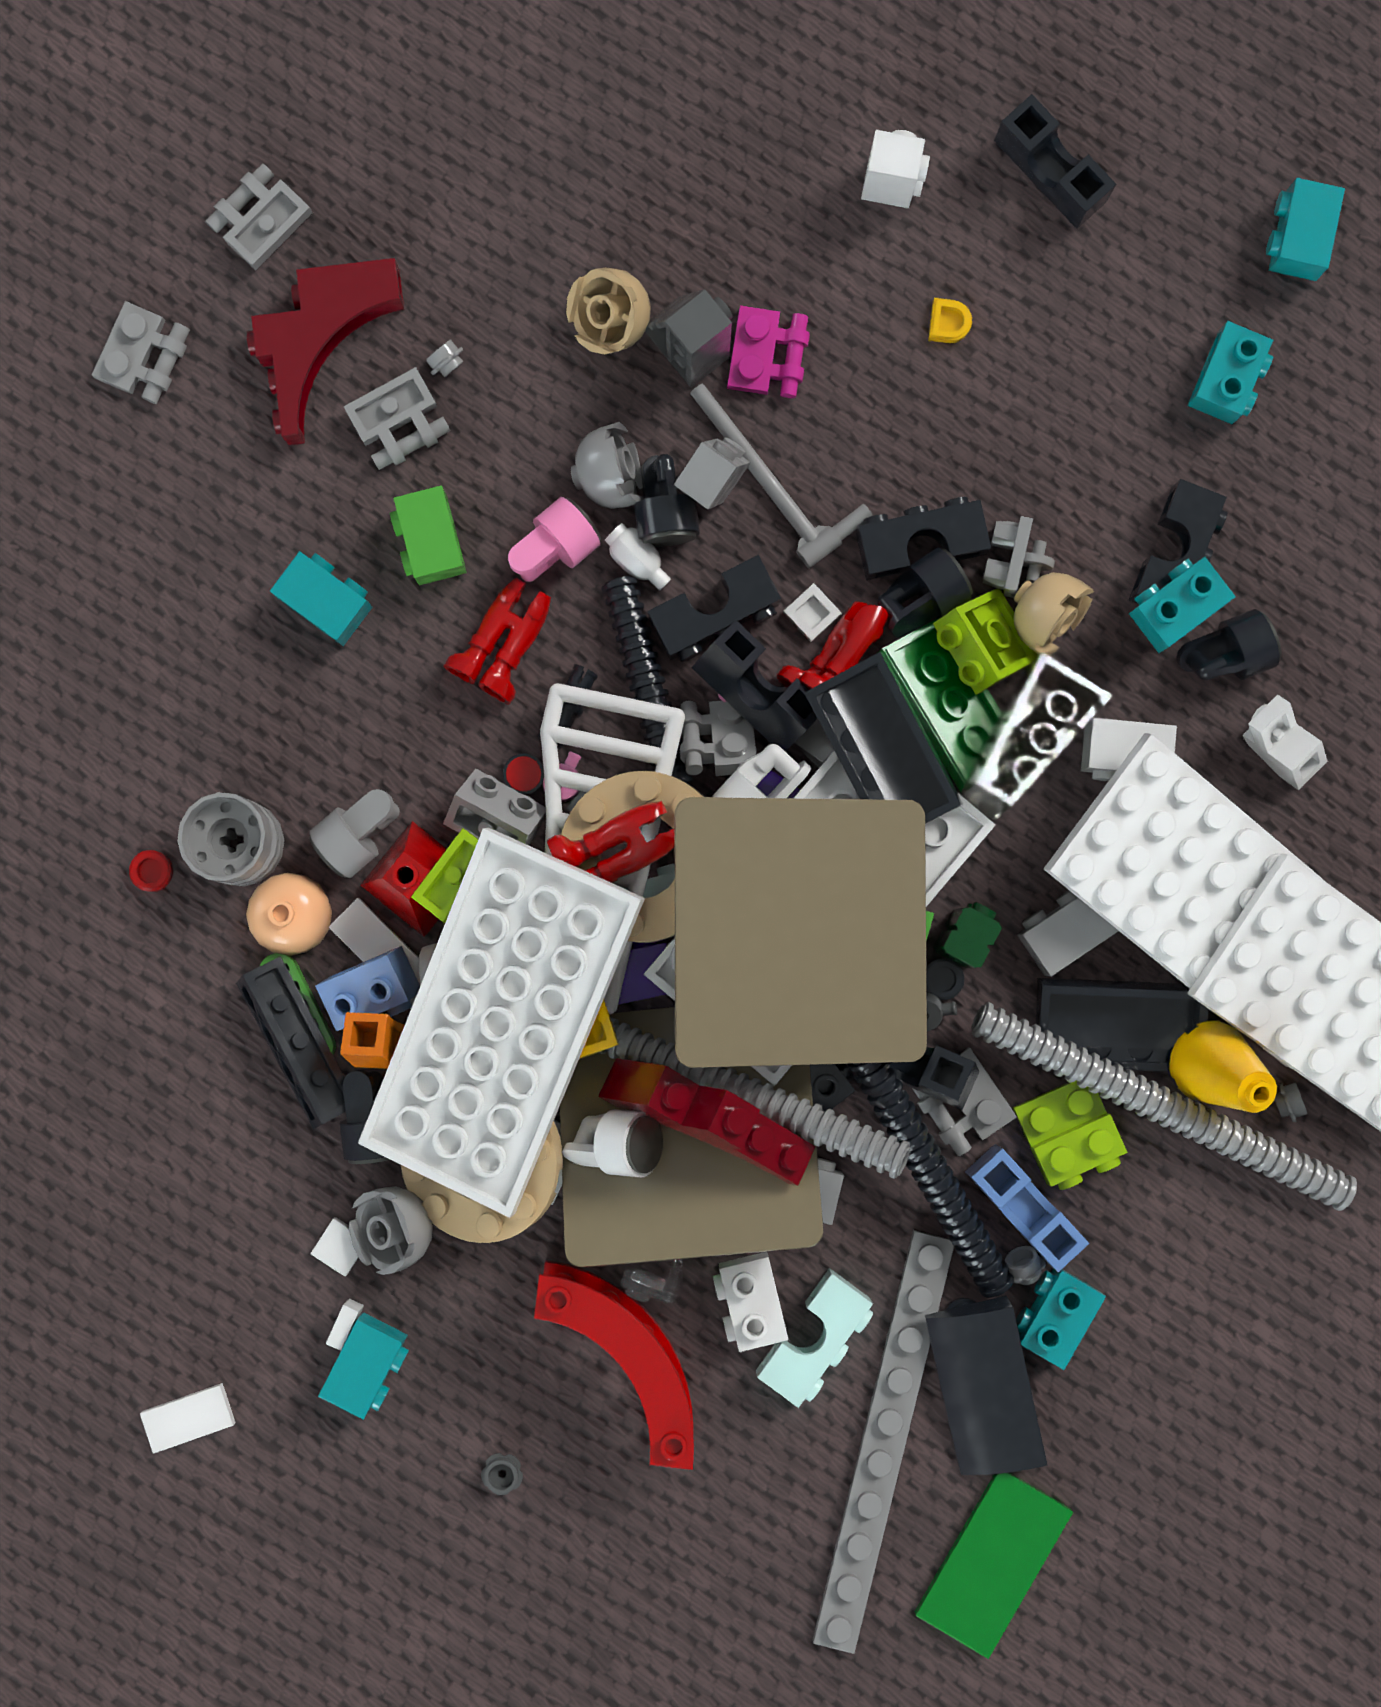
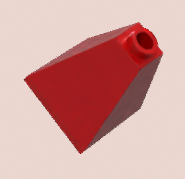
M412 821L360 886L425 937L439 919L412 899L411 896L447 848ZM412 869L414 873L413 880L407 883V874Z

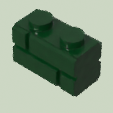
M977 902L973 904L968 903L965 908L953 909L945 924L947 931L941 932L933 948L936 950V953L953 960L964 968H981L990 952L987 946L994 944L1002 929L999 925L1000 923L994 920L997 913Z

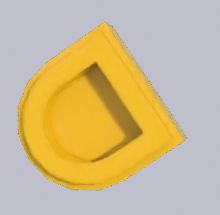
M934 298L928 341L956 343L964 339L972 325V315L968 307L956 300Z

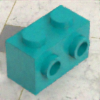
M1296 178L1286 191L1280 192L1274 210V215L1279 216L1277 231H1272L1266 248V255L1271 256L1268 271L1317 281L1329 268L1345 188Z
M1227 321L1216 335L1187 406L1230 424H1233L1242 415L1247 417L1258 396V393L1252 391L1257 378L1263 379L1272 363L1273 356L1268 354L1273 339Z
M299 551L270 592L344 647L373 608L364 599L368 592L349 577L344 583L334 577L331 573L335 567L318 554L314 553L311 558H308Z
M1203 557L1194 565L1188 558L1168 573L1173 581L1161 590L1156 584H1153L1135 598L1139 606L1131 611L1129 615L1158 653L1170 647L1236 597L1206 557Z
M1053 1269L1051 1273L1046 1270L1036 1283L1034 1292L1038 1294L1030 1309L1024 1307L1016 1318V1323L1023 1347L1065 1370L1106 1296L1063 1269L1059 1272Z
M363 1312L353 1326L318 1397L363 1420L371 1408L379 1411L390 1389L383 1385L390 1370L398 1373L409 1352L408 1349L402 1347L408 1335Z

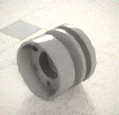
M218 792L200 798L188 808L179 825L177 841L181 857L193 872L208 880L245 887L261 882L274 872L282 858L284 836L279 821L267 808L236 794ZM237 835L244 837V843L238 844L236 849L230 847V840L237 839Z

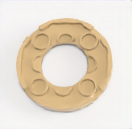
M652 771L622 773L602 781L577 802L564 824L561 835L572 841L583 840L582 835L595 831L617 815L634 807L662 801L668 813L659 818L674 829V813L678 803L685 798L703 796L690 785L667 774ZM601 855L588 859L577 868L587 870L596 866L597 862L602 860ZM675 879L664 891L656 896L645 898L628 942H658L675 935Z
M553 1121L517 1211L510 1218L401 1165V1170L407 1190L423 1200L422 1205L428 1214V1218L436 1227L458 1239L476 1243H491L509 1239L523 1232L544 1215L557 1194L555 1189L558 1183L559 1171L563 1169V1154L560 1136Z

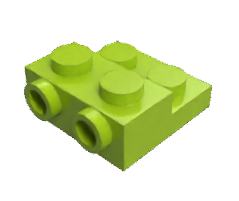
M998 588L956 607L933 623L937 630L938 643L942 648L949 650L959 666L958 672L961 681L971 686L976 695L1042 658L1020 639L1014 625V611L1002 591Z
M1076 1080L1012 1107L1046 1184L1050 1187L1058 1184L1060 1190L1071 1188L1083 1181L1081 1173L1095 1167L1098 1173L1109 1171L1121 1164L1119 1156L1128 1153L1111 1114L1106 1112L1099 1094L1091 1093L1088 1086L1080 1088Z

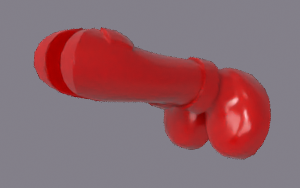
M517 577L501 590L488 608L477 633L472 636L468 643L471 647L463 653L450 655L443 666L454 676L469 684H474L481 673L486 657L491 655L495 648L494 645L504 630L510 629L505 642L494 657L495 661L478 683L479 687L486 694L507 705L511 704L516 695L515 688L510 681L511 670L517 669L520 659L538 636L546 620L551 602V597L540 591L529 605L523 618L513 613L512 610L516 603L520 601L526 587V582Z
M855 601L831 631L821 653L810 662L811 668L804 671L795 666L786 665L777 673V679L785 687L790 686L796 679H799L810 690L855 666L869 646L878 641L882 636L883 628L888 620L887 610L881 606Z
M657 801L634 807L617 815L595 831L582 835L583 840L572 841L563 835H554L547 840V844L553 857L578 867L592 857L596 858L617 845L627 843V847L609 858L602 859L597 862L596 866L584 870L610 883L618 881V878L637 872L670 852L674 848V829L666 833H660L654 836V839L646 842L639 828L646 824L654 823L659 817L668 813L663 802Z

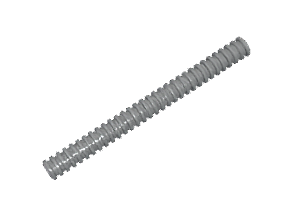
M987 1002L980 1007L971 1026L972 1036L978 1038L982 1035L986 1043L994 1041L995 1046L999 1049L1007 1047L1009 1054L1013 1055L1017 1052L1022 1060L1030 1058L1032 1065L1042 1064V1069L1047 1072L1053 1069L1055 1076L1061 1077L1065 1075V1079L1070 1083L1076 1080L1080 1088L1088 1086L1091 1093L1096 1094L1100 1092V1096L1103 1099L1107 1100L1111 1097L1112 1102L1116 1105L1124 1103L1126 1110L1131 1111L1135 1109V1113L1139 1116L1147 1114L1149 1121L1155 1122L1158 1120L1159 1125L1164 1128L1170 1125L1172 1132L1179 1133L1182 1131L1183 1137L1187 1139L1193 1137V1140L1198 1144L1205 1142V1146L1208 1149L1213 1150L1216 1148L1219 1154H1228V1157L1233 1161L1240 1159L1242 1165L1246 1167L1251 1165V1168L1256 1172L1263 1170L1265 1176L1269 1178L1274 1176L1277 1182H1286L1289 1188H1297L1302 1194L1309 1193L1312 1199H1320L1325 1205L1332 1204L1335 1210H1344L1355 1197L1357 1191L1355 1177L1351 1175L1345 1176V1173L1339 1169L1333 1171L1332 1166L1328 1164L1322 1165L1321 1161L1316 1158L1310 1160V1156L1307 1154H1298V1150L1293 1147L1287 1148L1282 1142L1275 1143L1272 1137H1264L1257 1130L1252 1132V1129L1247 1125L1240 1127V1123L1237 1120L1229 1121L1228 1117L1224 1114L1217 1116V1112L1214 1109L1209 1108L1205 1110V1106L1201 1103L1194 1105L1191 1098L1185 1097L1182 1099L1180 1093L1176 1091L1170 1093V1089L1166 1086L1158 1088L1157 1082L1153 1080L1147 1082V1078L1143 1075L1135 1077L1134 1071L1130 1069L1123 1071L1122 1065L1118 1063L1112 1066L1109 1059L1104 1058L1100 1060V1056L1095 1052L1089 1055L1086 1048L1080 1047L1077 1049L1076 1044L1072 1041L1064 1043L1063 1037L1058 1035L1054 1038L1053 1033L1049 1030L1041 1032L1040 1026L1034 1024L1031 1027L1026 1019L1018 1021L1017 1015L1013 1013L1006 1015L1005 1009L1001 1007L995 1010L994 1005Z
M611 1018L619 1045L598 1053L605 1054L609 1052V1057L613 1059L620 1057V1059L666 1065L700 1086L725 1089L759 1108L760 1114L789 1129V1131L796 1135L798 1133L801 1134V1138L809 1141L810 1138L813 1139L814 1145L818 1147L825 1144L826 1149L830 1152L837 1149L839 1150V1156L846 1157L847 1154L851 1155L853 1162L857 1163L859 1160L864 1161V1166L868 1168L874 1165L879 1173H884L886 1170L889 1172V1177L893 1179L902 1173L910 1154V1142L903 1141L899 1143L897 1142V1137L893 1135L889 1138L884 1137V1131L878 1130L875 1133L870 1125L861 1127L858 1120L853 1119L849 1122L847 1121V1116L843 1114L837 1117L832 1109H827L825 1112L820 1104L811 1106L810 1100L805 1098L799 1101L798 1096L794 1093L787 1096L782 1088H778L775 1091L772 1084L766 1083L761 1085V1080L758 1078L749 1080V1075L746 1073L737 1075V1070L734 1068L726 1070L725 1067H687L677 1059L675 1043L670 1042L666 1045L663 1038L658 1037L654 1040L653 1034L646 1032L643 1035L641 1029L634 1028L631 1030L630 1024L622 1023L619 1025L618 1019Z

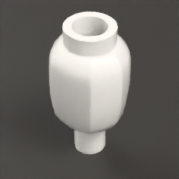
M621 523L605 539L610 546L611 557L632 577L639 580L649 579L659 591L671 580L660 568L661 558L659 552L653 544L643 543V540L638 538L636 528H627Z

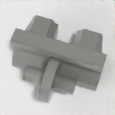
M1021 516L1019 523L996 521L991 546L1013 550L1010 563L988 559L983 583L1004 590L1003 595L1006 597H1015L1022 566L1028 568L1026 581L1029 580L1032 583L1039 578L1041 571H1051L1054 568L1055 560L1044 555L1047 542L1035 540L1032 553L1026 552L1033 518Z

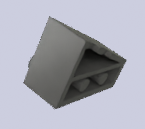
M704 289L679 296L650 319L645 332L689 387L692 388L729 359L732 330L730 319L733 318V315L721 298L716 297L713 299Z

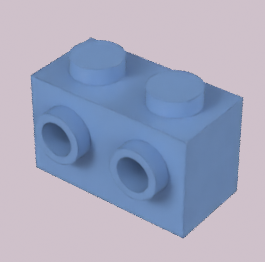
M402 946L334 974L315 985L336 1031L344 1029L346 1012L379 1014L387 1010L391 1017L411 1008L412 1003L410 1000L417 995L420 985Z

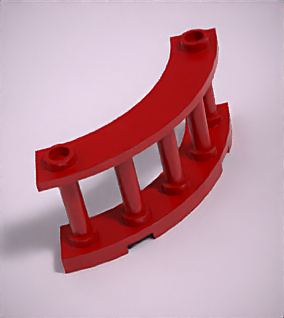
M545 1260L544 1273L539 1274L534 1319L550 1321L571 1328L585 1335L608 1352L627 1374L640 1397L649 1429L650 1465L693 1470V1414L688 1384L680 1360L659 1324L641 1304L627 1292L590 1271L569 1264Z

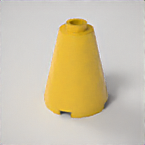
M1204 1021L1196 1024L1199 1027L1192 1030L1189 1034L1184 1032L1177 1039L1170 1055L1169 1070L1171 1077L1175 1079L1178 1089L1185 1096L1195 1101L1252 1113L1267 1109L1274 1101L1277 1093V1085L1274 1078L1241 1033L1234 1027L1221 1021Z

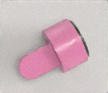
M560 497L533 519L535 529L511 548L508 554V561L512 570L520 574L524 581L532 582L559 559L568 567L574 568L600 546L601 537L588 515L573 500Z

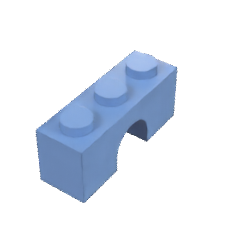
M994 1144L965 1171L970 1179L1057 1272L1063 1269L1089 1244L1069 1220L1042 1195L1027 1174L1000 1146Z

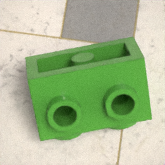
M443 486L395 497L396 511L390 512V517L396 536L403 535L407 550L400 552L406 576L413 575L420 586L466 574L467 571L450 505Z

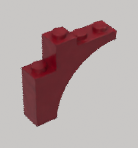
M395 258L296 269L298 284L291 285L293 304L297 311L251 316L253 330L247 331L248 349L250 355H256V358L263 367L274 366V369H268L270 391L272 394H277L278 409L272 410L273 425L276 434H281L288 445L305 443L304 422L308 397L317 374L332 351L353 331L367 322L388 313L405 310L400 269Z
M616 1058L598 1095L601 1099L621 1110L644 1112L661 1125L722 1149L791 1185L799 1186L816 1148L813 1144L760 1114L759 1108L725 1089L700 1086L666 1065Z

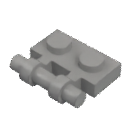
M263 163L252 174L247 172L239 180L241 185L226 200L221 198L213 206L215 211L205 220L207 225L216 233L227 223L233 226L223 238L255 271L312 214L311 208L281 179L270 190L265 187L274 177V174ZM253 197L258 199L259 201L244 216L239 213Z
M125 301L92 376L99 381L130 394H133L138 381H143L147 385L141 397L150 403L157 404L162 391H167L172 382L169 376L177 358H182L187 346L184 342L190 329L175 322L169 336L162 335L160 332L165 323L163 317ZM153 348L161 349L162 352L154 369L146 368L145 365Z
M416 367L344 406L365 446L381 439L385 448L371 455L379 470L391 463H394L396 466L406 461L404 456L424 445L429 448L437 444V438L451 431L443 416L428 424L424 417V414L435 409L437 405ZM413 421L417 431L396 442L391 432Z
M685 701L681 704L680 708L685 714V720L681 733L683 735V743L680 745V757L685 763L688 774L698 775L703 770L702 764L714 763L716 776L732 775L745 760L756 755L753 726L728 702H709L710 714L708 715L698 713L697 705L693 701ZM700 735H712V743L704 744L700 741Z
M970 1047L958 1055L976 1062L979 1074L963 1110H961L964 1114L963 1117L954 1121L942 1104L943 1101L913 1089L920 1099L917 1104L924 1114H930L941 1130L938 1135L945 1145H951L957 1156L965 1154L972 1148L963 1135L970 1128L973 1127L980 1139L984 1140L1017 1117Z

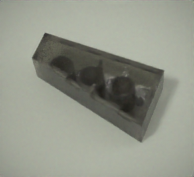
M1042 652L1021 673L960 795L994 822L1022 796L1043 773L1046 767L1065 749L1068 743L1086 726L1113 695Z

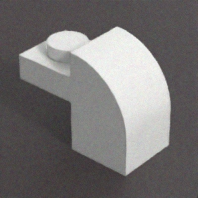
M1277 695L1268 704H1264L1256 710L1251 721L1248 723L1249 729L1243 734L1247 744L1282 779L1297 790L1328 762L1322 741L1296 723L1291 703L1280 695Z

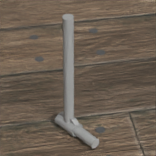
M702 383L691 391V396L722 436L731 439L746 451L743 457L751 462L747 468L800 535L801 539L798 542L796 553L807 568L810 569L842 545V540L858 529V526L863 525L864 519L873 516L869 508L862 504L833 527L818 525L814 528L705 385Z

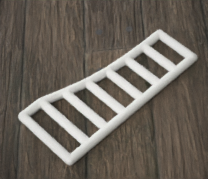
M559 683L551 686L540 728L545 783L546 854L552 856L547 840L554 835H561L564 824L569 814L562 813L561 787L588 792L606 780L560 769L557 743L657 764L655 772L672 776L685 720V714L681 709ZM568 702L666 723L661 748L558 726L563 704ZM660 818L652 824L642 826L640 831L646 842L658 835L661 823ZM650 865L637 872L618 878V881L613 884L628 888V891L643 897ZM627 941L604 997L609 1015L617 1010L632 942Z

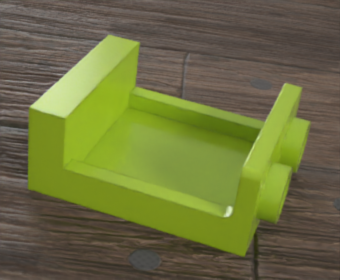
M462 828L411 896L412 899L444 923H446L479 840L464 828Z

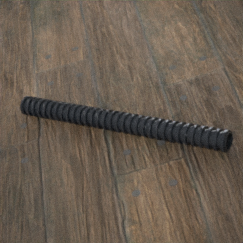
M625 576L606 582L601 587L603 594L608 596L605 599V604L611 607L608 615L609 618L615 621L612 624V629L618 631L615 639L616 643H621L622 646L619 648V654L625 656L622 664L629 671L626 673V679L632 681L629 689L630 692H635L636 697L633 699L672 707V702L666 700V696L669 695L668 689H663L662 686L665 683V678L659 675V672L662 670L661 664H656L655 661L659 657L658 653L652 650L655 642L653 639H649L648 636L652 631L650 627L645 625L648 617L642 614L645 606L643 602L638 600L641 597L640 590H635V586L638 584L637 578ZM642 718L643 722L639 725L640 729H645L646 734L643 736L644 742H649L650 746L661 748L666 723ZM680 739L672 777L690 785L693 782V777L688 776L686 766L681 760L680 745L683 741Z
M890 1062L848 1063L850 1071L855 1072V1080L857 1083H861L862 1092L868 1094V1102L870 1105H874L873 1110L875 1114L881 1116L880 1122L883 1127H887L886 1132L888 1136H896L899 1143L903 1141L910 1142L911 1150L906 1167L912 1170V1177L915 1181H918V1187L924 1192L927 1202H930L932 1211L937 1213L936 1218L943 1224L942 1228L945 1233L949 1234L950 1242L955 1245L958 1255H961L963 1264L967 1266V1271L973 1276V1281L979 1287L982 1296L991 1298L1005 1293L1014 1283V1277L1009 1273L1007 1263L1002 1260L1003 1256L999 1250H996V1244L990 1239L989 1232L984 1229V1224L978 1218V1213L974 1208H971L972 1203L969 1198L965 1197L964 1189L959 1187L960 1182L956 1176H953V1170L947 1165L946 1158L940 1155L941 1150L937 1144H934L935 1139L928 1133L927 1125L921 1122L922 1117L919 1112H915L916 1107L914 1103L908 1101L909 1094L906 1090H902L903 1084L899 1079H896L897 1074L895 1070L889 1068Z

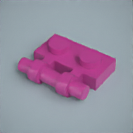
M740 306L727 389L768 395L770 379L782 381L780 396L796 398L798 383L803 382L804 368L801 367L803 349L808 347L810 333L806 331L808 316L800 313L793 314L790 328L783 329L778 328L779 311ZM775 343L788 345L785 364L783 365L772 364Z

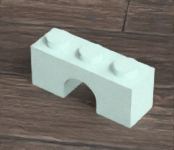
M830 1268L805 1301L807 1309L823 1321L824 1327L820 1339L809 1347H797L788 1341L775 1343L756 1369L758 1379L798 1408L805 1399L809 1402L814 1399L824 1383L820 1377L829 1365L836 1367L848 1350V1346L845 1344L854 1330L860 1333L873 1315V1312L869 1310L873 1305L871 1299Z

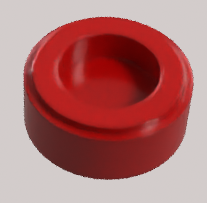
M142 851L130 863V879L137 888L143 891L155 892L162 890L172 879V863L165 854L159 851Z

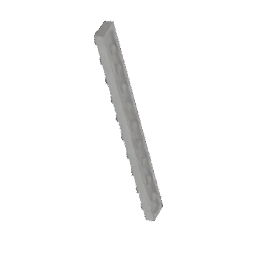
M913 1230L817 1619L813 1644L852 1654L855 1653L931 1343L925 1315L938 1312L954 1249V1245L948 1238Z

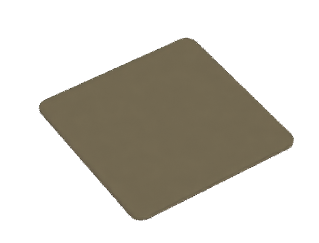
M689 797L680 801L674 813L675 1053L680 1063L687 1067L698 1068L913 1062L920 1059L927 1047L925 812L922 806L913 800Z
M675 1007L610 1014V1018L618 1019L619 1025L622 1023L630 1024L631 1030L639 1028L642 1030L643 1035L646 1032L651 1033L654 1036V1040L658 1037L663 1038L666 1045L670 1042L675 1043ZM609 1052L605 1054L595 1053L578 1060L560 1104L562 1151L566 1143H573L581 1122L585 1117L598 1116L614 1109L621 1110L598 1097L616 1060L609 1057ZM792 1065L775 1086L773 1085V1090L776 1091L778 1088H782L785 1090V1095L789 1096L791 1093H794L798 1096L799 1101L804 1098L810 1100V1105L813 1106L810 1065ZM752 1066L725 1067L726 1070L729 1068L736 1069L737 1075L741 1073L748 1074L749 1080L758 1078L761 1080V1085L770 1083ZM661 1124L659 1125L663 1134L662 1155L655 1169L646 1177L606 1174L600 1167L578 1165L563 1156L562 1185L565 1254L568 1261L576 1267L809 1248L815 1246L823 1236L817 1146L799 1186L788 1184L739 1157ZM810 1138L808 1142L814 1145V1140Z

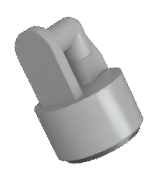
M379 789L372 790L347 811L339 807L333 810L310 830L309 840L320 858L341 877L352 878L379 855L378 849L371 839L399 816V807L387 792Z

